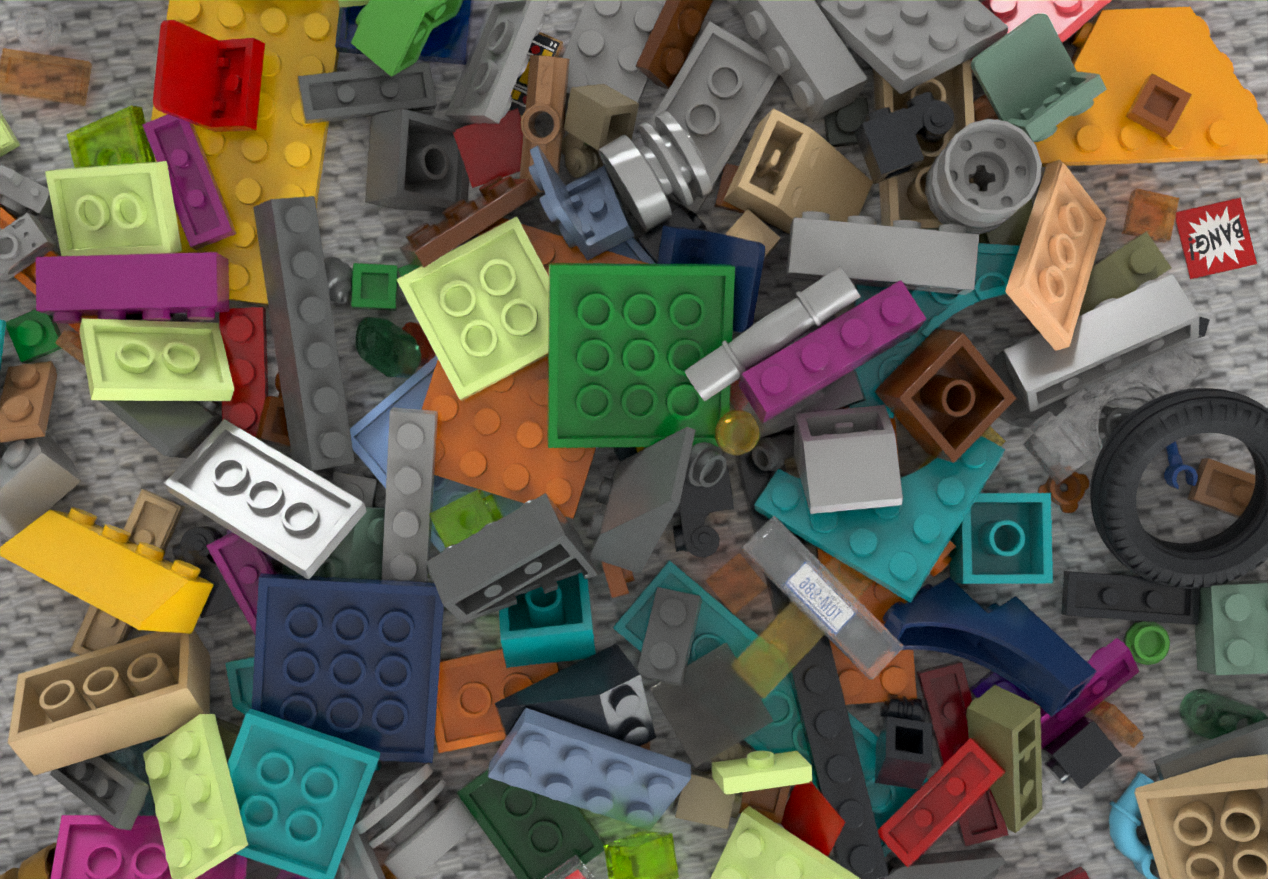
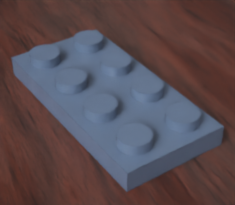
M525 708L490 761L488 777L553 800H559L593 813L631 824L635 827L651 830L690 781L691 764Z

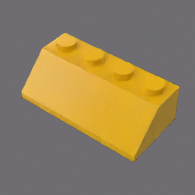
M71 507L69 513L48 510L0 547L1 557L138 630L192 634L214 585L198 576L201 571L198 567L181 560H174V563L163 558L166 553L164 550L145 542H139V545H136L129 541L131 536L129 532L105 524L103 528L95 524L97 516L75 507Z

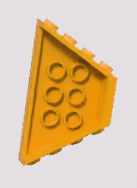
M1191 7L1102 10L1091 23L1086 22L1079 28L1071 43L1078 47L1071 61L1077 72L1099 74L1107 90L1093 99L1094 104L1087 111L1076 116H1069L1056 125L1057 131L1043 141L1034 142L1042 163L1041 167H1046L1047 164L1057 160H1061L1066 166L1257 159L1259 163H1268V124L1257 109V101L1248 89L1243 88L1233 73L1234 68L1231 60L1226 54L1218 50L1210 38L1208 25L1201 17L1195 15ZM1152 73L1192 94L1171 134L1165 138L1125 117L1145 79Z

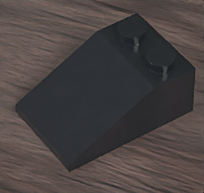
M617 644L494 703L505 737H507L525 708L639 747L656 738L641 675Z

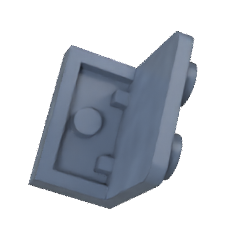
M537 145L530 149L534 164L528 167L529 172L538 189L545 191V195L540 197L542 207L551 222L560 220L561 223L558 224L559 229L570 248L578 246L588 261L635 236L616 188L604 166L565 186L540 147Z

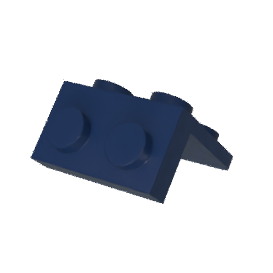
M663 226L657 264H723L735 266L733 331L743 333L753 325L765 257V246L761 242L700 228Z

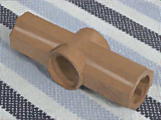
M530 55L526 110L521 119L523 145L520 179H529L536 192L545 191L538 189L529 172L528 167L534 164L530 149L538 145L558 176L560 172L562 140L566 132L564 130L566 119L565 107L570 59ZM542 112L550 114L554 121L553 131L546 137L540 136L535 129V120Z

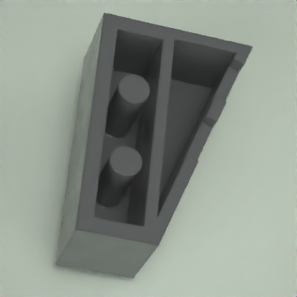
M546 493L536 499L525 502L514 512L496 522L485 525L479 532L458 544L445 548L439 555L426 561L443 606L462 623L517 604L515 596L542 587L544 594L557 590V581L582 573L584 579L598 575L580 535Z

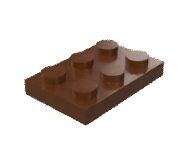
M498 176L479 188L482 195L477 199L466 202L465 199L460 200L442 212L445 219L438 224L430 226L428 223H425L405 236L408 243L399 249L408 263L425 268L538 195L530 180L513 179L512 176L504 179Z

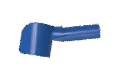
M1175 441L1166 447L1169 466L1164 472L1165 481L1170 487L1179 489L1176 480L1177 475L1180 471L1184 470L1186 483L1195 486L1198 481L1197 472L1193 467L1183 464Z

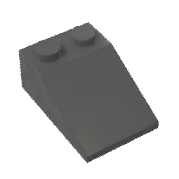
M685 427L619 462L611 479L603 477L596 497V502L603 504L601 512H594L586 538L593 540L590 558L639 574L641 573L680 504L695 429Z

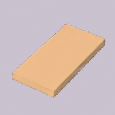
M1061 160L1046 165L1005 290L1055 351L1070 346L1107 220L1102 211Z

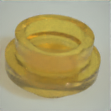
M731 410L724 414L718 421L715 430V439L719 448L731 455H741L751 451L757 445L760 438L757 421L750 413L743 410Z

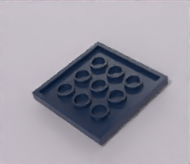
M261 573L258 582L251 709L380 752L378 761L433 763L444 606L435 583L312 576L308 580L302 575Z

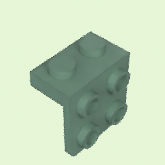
M1043 13L1034 14L979 53L971 61V69L999 120L1007 121L1024 130L1033 142L1043 141L1057 131L1056 125L1069 116H1076L1087 111L1093 106V99L1107 90L1099 74L1076 71L1050 18Z
M365 506L367 512L312 576L382 580L385 507ZM283 565L282 574L300 575L288 566Z

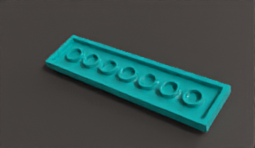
M668 560L615 623L613 629L642 652L657 587L701 596L702 604L681 687L755 750L770 751L774 754L798 751L812 766L786 659L680 568ZM848 712L878 830L918 789L875 783L876 742L878 736ZM812 768V781H811V782H812V783L816 786V788H817V784H816V780H815V776H814V772H813V768ZM925 778L922 786L928 781L927 778ZM880 838L885 858L891 849Z

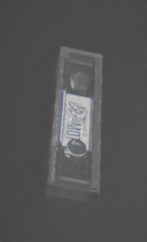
M775 516L771 517L740 548L869 680L874 679L904 648L884 625Z

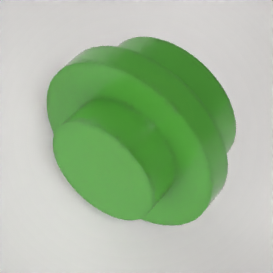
M1139 621L1127 630L1124 644L1129 648L1136 662L1152 665L1165 658L1170 648V639L1167 631L1160 624Z

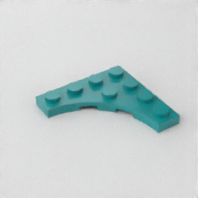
M978 243L974 290L966 295L908 290L926 317V320L917 333L856 368L866 400L849 406L847 409L885 405L874 391L936 328L968 306L990 298L1008 295L1005 290L1020 246ZM855 285L860 298L854 301V307L885 290L886 287ZM885 405L889 418H894V414Z
M980 436L955 463L940 458L934 459L916 472L900 478L903 496L902 505L810 514L801 479L778 469L754 506L755 510L911 603L1003 457L1005 449Z

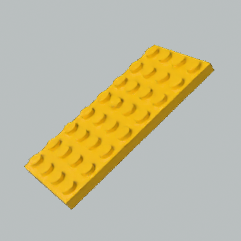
M169 0L166 20H176L217 40L255 38L265 43L257 130L214 132L193 124L237 234L194 250L189 245L176 212L182 251L176 253L217 252L227 258L229 261V300L268 305L253 207L270 199L314 196L317 208L329 121L305 124L297 78L303 75L337 72L346 7H339L338 0ZM153 105L151 121L167 115L158 111ZM148 141L145 163L157 162Z

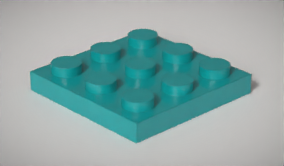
M249 708L227 763L248 846L235 854L310 879H334L378 763L380 752Z

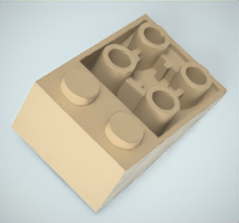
M773 108L758 123L724 201L744 211L749 209L759 219L790 234L793 218H802L803 212L827 213L830 215L829 221L847 222L849 216H859L873 181L815 130Z

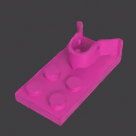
M61 815L51 879H172L157 816H137L132 829L125 830L113 827L100 815ZM234 854L195 879H245L247 858Z

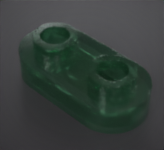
M366 317L359 323L355 343L357 352L363 360L387 377L408 378L414 374L421 361V351L412 335L386 318Z
M1196 689L1188 693L1183 698L1179 710L1182 722L1194 733L1208 739H1214L1237 730V723L1243 718H1247V726L1268 719L1267 715L1255 706L1208 689ZM1202 704H1206L1204 714L1196 716L1197 708Z

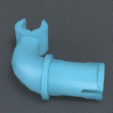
M1138 771L1117 802L1111 801L1109 803L1112 806L1109 814L1110 836L1115 847L1124 856L1133 861L1139 873L1147 879H1159L1150 872L1151 859L1154 860L1151 846L1144 845L1137 836L1136 829L1137 826L1140 827L1142 824L1139 821L1142 816L1134 793L1136 788L1154 783V781Z

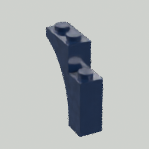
M950 577L934 587L931 584L925 585L917 592L911 603L907 602L904 604L902 601H898L887 610L882 618L885 624L880 635L889 643V647L886 649L888 652L930 650L967 659L1013 683L1051 717L1076 700L1097 672L1016 596L1001 606L993 603L984 610Z

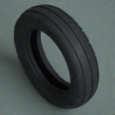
M1193 388L1155 398L1129 414L1113 430L1100 450L1095 462L1090 485V503L1093 520L1102 541L1113 556L1129 570L1147 580L1165 586L1186 589L1206 588L1233 581L1246 575L1247 572L1253 571L1268 560V408L1236 392L1214 388ZM1200 433H1219L1242 441L1249 450L1254 462L1255 486L1249 504L1231 526L1216 536L1194 543L1164 541L1144 530L1137 514V489L1146 467L1160 451L1179 439Z

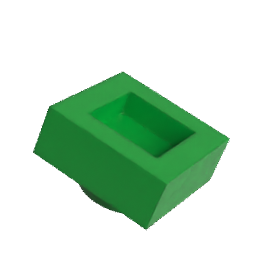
M353 263L352 309L397 311L398 282L396 279H398V265Z
M34 309L6 322V328L21 363L27 364L66 347L57 323L53 322V316Z

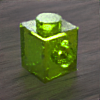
M478 489L429 514L445 548L460 543L479 532L485 525L496 522L504 517L493 494L485 497L483 491Z
M637 832L604 845L609 879L679 878L672 833Z

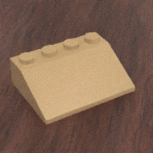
M1268 754L1228 759L1135 789L1134 793L1160 879H1268Z

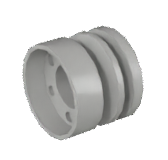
M666 110L655 115V124L660 136L649 123L644 122L639 125L644 147L639 149L628 136L622 135L599 149L603 165L635 220L646 232L672 217L671 207L667 196L671 193L683 206L688 208L693 205V198L688 185L702 199L711 194L713 190L705 169V162L698 147L688 132L682 129L676 119Z
M985 119L968 124L954 135L945 149L936 157L927 173L925 194L930 210L942 224L967 227L966 233L983 234L994 231L1032 198L1040 183L1042 163L1036 145L1024 130L1007 121ZM973 178L974 183H969V180Z
M424 763L417 769L405 774L403 773L368 803L369 805L361 818L354 824V828L359 834H363L377 822L382 828L368 842L371 848L380 846L389 839L394 841L396 846L391 850L383 863L397 879H415L451 849L470 830L476 821L458 798L448 801L439 808L433 801L446 785L442 779L435 782L425 791L420 785L434 772L429 763Z

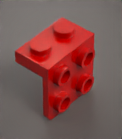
M164 20L160 25L153 92L154 107L158 111L214 132L256 131L265 43L255 38L217 40L176 20Z

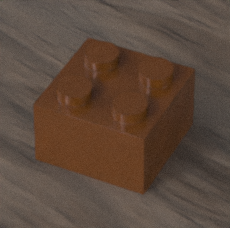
M936 328L874 391L927 454L955 463L1016 399L963 332Z

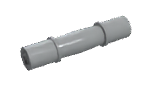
M839 266L802 292H796L797 298L760 319L729 344L726 340L723 341L722 346L686 369L687 377L704 401L708 400L739 379L743 372L781 351L815 324L818 328L821 327L824 321L860 298L857 289L844 270Z

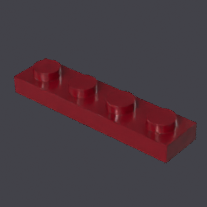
M960 661L916 672L929 722L932 723V733L941 766L969 740L966 714L967 707L972 702V697L964 667ZM990 788L956 821L961 841L965 846L1009 835L1006 823Z

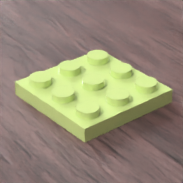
M517 216L446 253L425 268L419 267L396 279L461 401L548 356L549 276Z

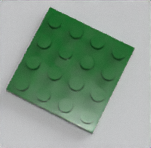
M549 263L548 448L649 447L685 427L695 429L692 447L700 442L712 443L717 447H728L731 384L704 401L690 382L685 370L722 346L723 341L726 340L728 344L732 341L735 266L723 264Z

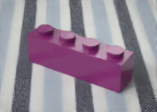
M217 252L36 257V311L53 316L54 323L63 324L81 323L82 316L98 315V319L126 320V315L143 314V320L169 321L171 320V313H187V319L212 320L215 319V312H229V261Z
M902 280L743 372L738 386L763 424L917 333L926 317Z

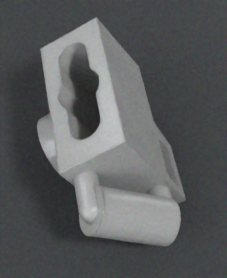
M0 164V194H2L0 203L22 215L29 208L52 219L53 210L48 188Z
M28 212L4 229L0 228V279L6 282L34 263L36 257L44 256L57 246L38 218Z

